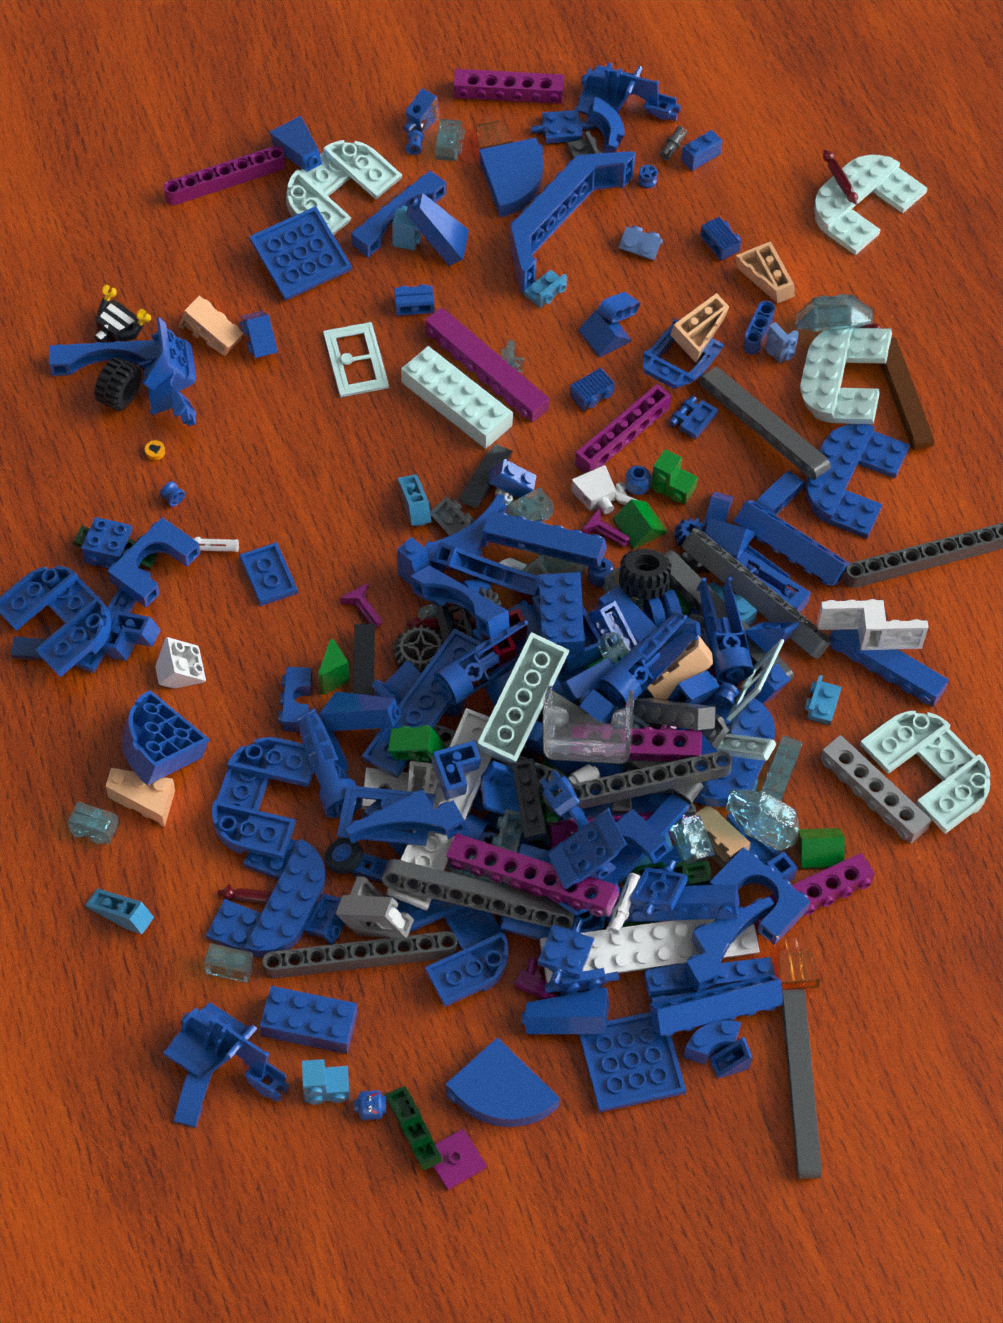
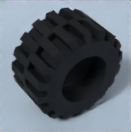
M119 357L112 358L104 366L96 381L94 393L96 401L116 411L124 410L137 394L141 382V369Z
M646 548L636 549V551L631 550L621 558L619 586L623 589L624 593L629 594L631 597H637V599L650 600V598H659V596H663L669 590L672 564L668 557L664 556L661 552H657V550Z

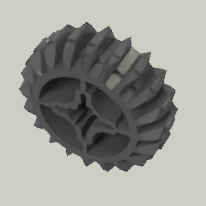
M422 624L419 628L413 625L412 630L405 628L404 633L399 632L398 639H395L393 647L394 660L397 661L398 668L406 661H409L422 673L442 646V635L439 634L437 628L431 631L430 625L427 628H423ZM420 646H422L421 655H419Z

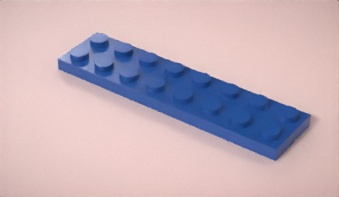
M453 629L398 705L401 715L394 727L382 728L363 753L362 759L398 778L410 760L396 761L389 753L392 728H400L401 726L420 727L421 725L434 728L451 704L440 692L434 679V673L482 642ZM489 649L483 652L482 654L477 655V658L480 660L481 658L486 656ZM467 657L466 659L462 660V661L459 662L458 664H460V665L462 666V665H464V664L471 663V662L469 661V659H468V657ZM472 669L468 672L469 676L473 673Z

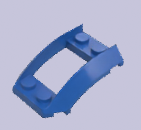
M674 319L669 329H666L659 340L648 351L645 350L643 353L644 373L673 389L696 380L710 366L724 347L723 343L711 338L701 354L703 358L689 373L661 359L672 344L676 342L670 334L674 324L679 321L677 319Z

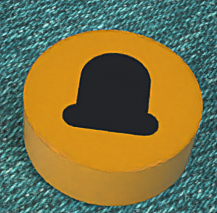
M157 440L148 442L145 446L147 458L150 460H160L165 455L164 444Z

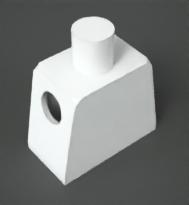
M605 465L572 479L571 491L589 511L601 508L604 514H609L614 510L612 502L615 501L616 490Z

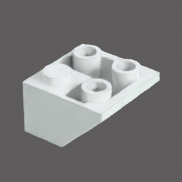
M167 637L164 640L155 666L159 685L175 689L204 683L206 678L199 646Z

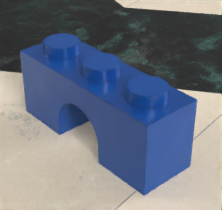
M287 667L286 675H282V687H285V691L280 694V705H283V711H279L278 723H282L283 731L300 732L299 721L296 720V717L309 711V705L297 703L295 700L300 696H311L312 668Z

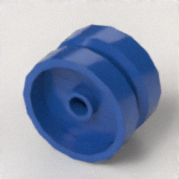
M668 590L663 596L656 599H643L644 614L657 627L672 616L671 611L682 614L679 600L674 590Z

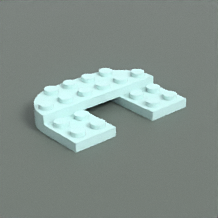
M344 140L336 141L323 148V152L320 154L322 165L308 172L303 169L300 171L297 169L294 172L287 187L286 205L292 217L316 206L332 234L335 235L351 221V217L329 198L333 192L352 178L377 200L402 178V174L370 146L358 141L354 143H344Z
M861 156L842 168L853 186V192L858 194V203L868 194L874 192L897 210L904 213L927 192V187L899 168L900 163L889 156ZM833 176L817 193L814 206L815 220L825 234L856 255L879 235L880 229L852 210L856 205L847 200V195L843 193Z
M839 323L826 329L813 340L808 349L800 388L805 408L812 412L815 418L829 423L874 424L880 394L879 389L840 388L845 363H886L892 336L891 329L853 328L852 323Z
M916 711L898 714L861 740L860 746L887 774L915 754L924 761L943 782L918 799L917 805L946 834L972 813L976 814L982 808L990 790L989 768L980 754L976 756L949 729L950 724L938 715L929 712L921 714L916 713Z

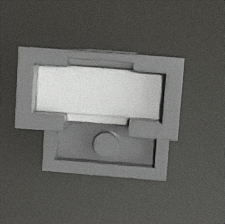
M357 876L351 894L342 896L336 915L357 936L407 938L414 920L408 913H402L396 909L398 903L392 897H384L365 877Z

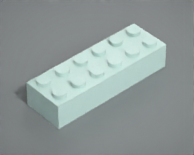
M429 346L401 368V380L404 385L485 449L512 427L513 412Z
M531 632L476 745L478 751L511 767L512 763L517 762L570 650Z

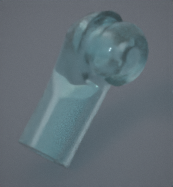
M430 604L421 607L417 612L418 617L421 620L437 618L435 611L437 606Z

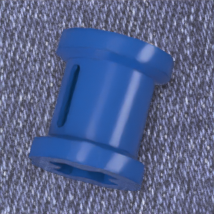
M418 130L410 131L407 135L409 140L405 150L411 155H418L422 151L421 142L424 139V135Z

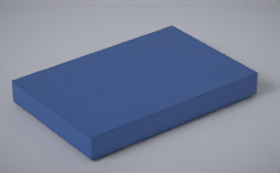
M277 542L239 555V559L260 606L298 594V589Z

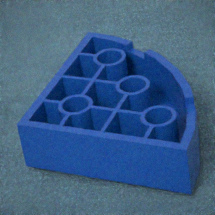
M149 690L142 694L132 706L122 730L121 743L128 764L140 780L149 785L201 759L210 739Z

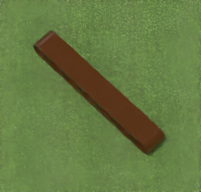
M891 337L886 363H880L910 446L912 450L933 447V435L896 337Z

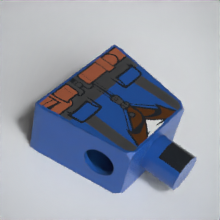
M423 88L419 91L405 112L407 123L403 126V130L406 133L413 130L424 133L440 117L437 96Z

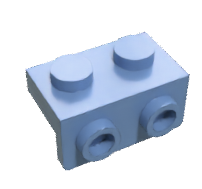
M632 225V228L626 226L619 249L655 260L660 244L662 245L663 240L659 238L660 235L652 231L647 234L642 232V228Z
M776 322L769 325L765 349L779 364L785 360L792 359L795 355L798 331L795 330L787 335Z

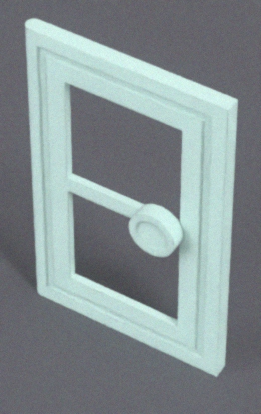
M371 322L323 331L340 398L389 388ZM364 333L369 350L368 355L352 357L349 353L340 355L336 338ZM371 358L376 380L348 385L343 364L349 365L354 361Z
M780 639L753 666L754 672L742 683V688L727 720L731 721L761 691L784 643L783 639ZM767 661L764 669L753 678L755 672ZM758 679L755 688L743 699L747 689Z

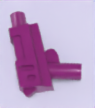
M529 958L527 970L521 969L519 977L514 980L516 988L525 993H530L541 1000L559 997L552 992L545 993L544 984L550 983L542 980V974L535 971L537 959Z

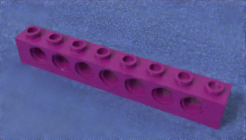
M457 833L446 854L450 866L456 870L461 871L465 869L477 877H482L483 875L489 877L493 882L499 884L504 882L517 890L526 889L535 896L541 897L544 895L556 903H562L563 901L575 909L582 910L583 908L590 910L592 914L600 917L602 915L610 917L619 896L615 884L590 876L582 882L572 884L565 889L553 864ZM476 855L474 859L468 860L469 856ZM492 861H495V862H496V863H495L494 865H492V866H487L489 862H492ZM510 868H516V869H515L513 872H511V873H508V872H507L508 869H510ZM531 874L536 875L532 879H527V877ZM556 881L555 884L547 886L548 882ZM571 887L576 888L573 892H567ZM590 894H596L593 899H587Z

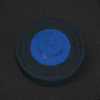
M349 838L337 839L327 848L325 853L327 866L337 874H346L353 871L363 859L361 845L358 841L351 843Z

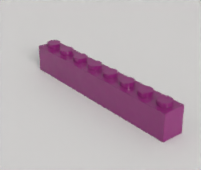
M441 307L425 319L426 334L430 338H434L443 349H447L457 361H461L468 371L475 373L482 383L489 385L495 394L503 397L509 406L517 409L523 418L534 422L549 410V398L444 308Z

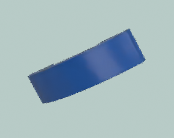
M188 1071L177 1106L175 1123L196 1128L203 1109L202 1103L213 1073L205 1079H200Z

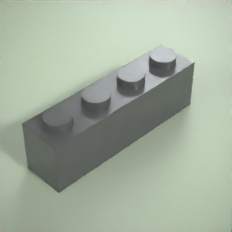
M656 698L635 699L634 721L694 730L715 728V707Z

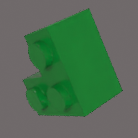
M664 449L653 466L651 488L659 494L670 497L675 502L686 505L697 488L698 477L681 469L682 457Z
M401 726L400 728H392L388 751L396 761L416 760L417 762L432 764L433 752L445 749L446 746L430 726Z

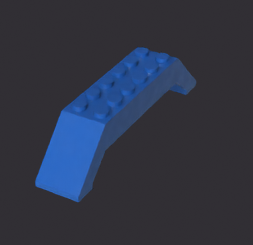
M634 152L577 155L567 163L566 168L562 172H558L551 184L548 183L545 186L544 191L534 198L531 205L525 207L522 214L512 221L510 225V250L519 289L522 294H524V290L535 282L536 259L532 255L593 190L612 187L623 189L634 175Z

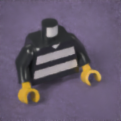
M105 285L102 289L105 298H102L96 316L98 333L94 336L95 340L104 343L108 339L111 342H126L136 339L144 327L143 323H148L151 320V316L146 314V311L140 309L137 315H135L115 299L111 301L110 298L114 297L117 291L115 288H112L108 294L110 286Z

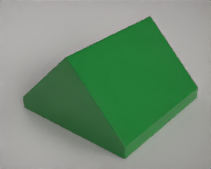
M631 499L613 518V522L618 529L630 537L628 543L633 550L668 532L645 501Z
M333 639L329 641L318 673L319 690L322 695L349 683L348 661Z
M840 828L797 830L801 869H828L844 861L845 837Z

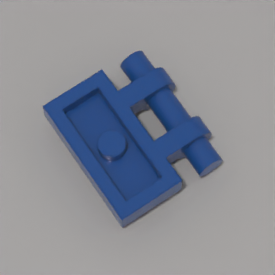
M690 396L689 399H685L681 404L682 407L672 414L669 424L675 427L677 423H682L680 430L696 440L716 417L718 409L703 400L697 405L695 404L697 401L696 397ZM691 411V414L689 416L685 415L687 412Z

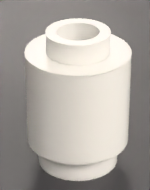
M587 764L571 773V776L567 779L570 784L597 779L600 777V773L595 766L592 767L590 764Z

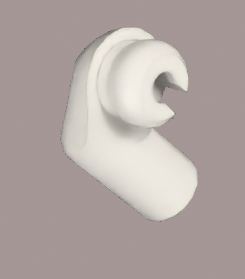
M618 482L616 484L615 498L618 503L626 505L631 499L637 500L627 496L624 483Z

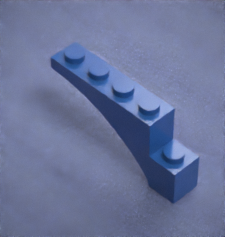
M498 494L489 508L463 530L438 541H428L425 548L432 567L442 573L445 569L448 570V568L433 562L440 542L481 557L483 547H487L489 542L485 541L483 528L490 511L506 512L505 496Z
M441 542L438 545L433 562L445 568L461 572L473 579H482L492 585L534 597L540 594V581L537 575L491 561L455 546Z
M422 789L411 792L407 797L399 801L391 802L381 810L371 812L361 820L351 822L349 826L345 827L351 843L379 833L400 830L428 831L445 835L450 839L456 833L460 834L466 831L467 826L454 800L444 802L436 809H433Z
M770 896L765 899L759 898L745 908L739 907L738 918L714 919L713 922L707 925L701 924L694 929L691 941L699 954H695L687 960L685 972L697 992L717 984L719 976L717 970L732 943L748 927L772 911L774 903Z

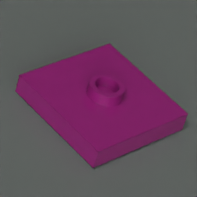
M464 1129L435 1144L442 1156L443 1162L433 1166L447 1191L487 1168V1165Z

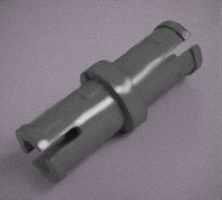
M678 126L673 135L666 140V145L659 154L660 157L665 154L663 160L669 161L675 150L679 149L680 142L687 134L686 129L681 133L684 128Z

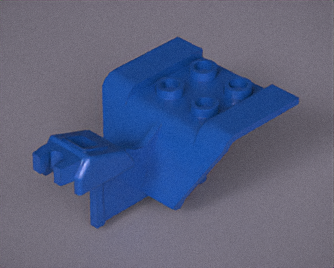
M608 63L607 67L597 65L593 72L589 68L587 73L583 74L581 80L583 92L575 110L588 114V108L594 98L597 97L608 103L618 113L628 96L634 94L646 100L644 108L648 113L662 120L676 121L677 113L681 111V105L676 104L677 99L675 97L659 93V81L639 77L643 69L641 66H638L635 72L627 73L623 72L621 68L619 70L612 69V63Z
M157 317L158 332L151 335V338L155 341V355L150 357V360L138 363V366L145 371L143 372L145 378L142 380V383L148 387L151 406L150 414L155 415L172 408L173 416H181L183 424H187L190 427L196 424V412L189 399L179 391L193 385L196 381L192 345L185 339L181 340V338L174 335L171 330L167 329L166 323Z
M554 770L551 772L553 776L551 782L545 778L541 780L544 788L543 794L559 817L569 812L577 824V832L547 852L557 875L565 889L572 884L582 882L590 875L599 880L606 878L616 869L609 861L615 858L619 851L627 844L609 808L588 823L584 811L577 806L580 802L569 780L565 776H560ZM561 789L562 792L555 796L554 792Z
M211 1002L199 1012V1009L194 1008L191 1013L187 1012L183 1016L181 1031L163 1052V1055L200 1079H205L233 1055H237L250 1067L245 1073L247 1082L263 1097H269L279 1102L282 1094L277 1090L287 1093L290 1086L285 1082L287 1075L267 1062L268 1052L261 1050L248 1041V1038L257 1030L254 1025L246 1026ZM265 1078L271 1082L269 1086L262 1083Z

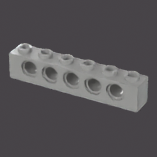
M841 735L823 749L821 755L823 765L836 773L838 779L852 788L853 793L861 797L872 811H876L887 825H891L902 839L907 840L911 844L928 830L932 819ZM840 761H846L848 764H843ZM855 775H861L863 778H858ZM870 789H876L878 792H873ZM885 803H891L893 806H887ZM900 817H906L908 821L902 820Z

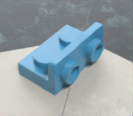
M550 269L524 290V296L541 308L545 304H549L557 294L565 291L567 275L558 276Z
M819 675L817 682L813 681L810 693H813L812 699L808 698L805 710L808 711L806 719L831 725L842 687L822 682L823 676Z

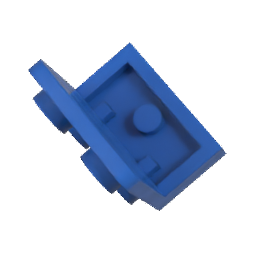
M98 517L94 518L82 546L83 561L89 565H98L109 569L114 562H117L123 556L132 533V526Z
M406 661L385 683L376 679L372 684V687L376 690L374 694L380 697L395 698L398 706L421 673L411 662Z
M492 761L480 776L483 806L486 810L520 819L521 814L513 767Z

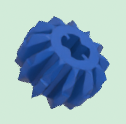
M690 517L687 521L682 519L680 524L676 525L674 532L677 545L681 546L694 528L705 533V523H699L698 518L695 521Z

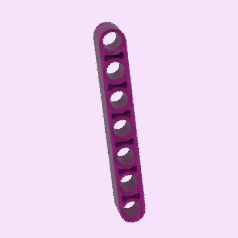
M273 146L169 180L164 184L165 200L170 205H177L280 171L285 167L284 149L280 146Z

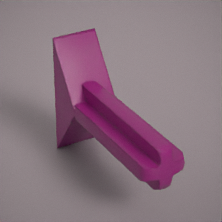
M600 508L582 530L585 534L598 532L623 547L630 540L629 536L601 521Z
M369 582L340 598L341 604L356 605L369 624H375V628L382 624V619L365 598L369 589Z

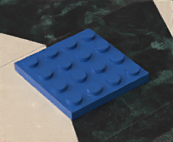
M316 206L249 236L251 244L285 301L352 270L350 262Z
M651 1012L607 1021L606 1034H578L599 1113L686 1094L671 1036H662L653 1029Z

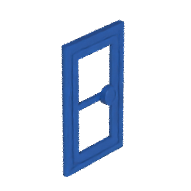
M347 785L337 837L349 838L345 827L349 826L352 822L357 798L382 800L381 806L383 809L391 802L407 797L411 792ZM425 793L432 807H434L436 795ZM416 830V833L391 831L369 836L363 840L426 846L429 832Z

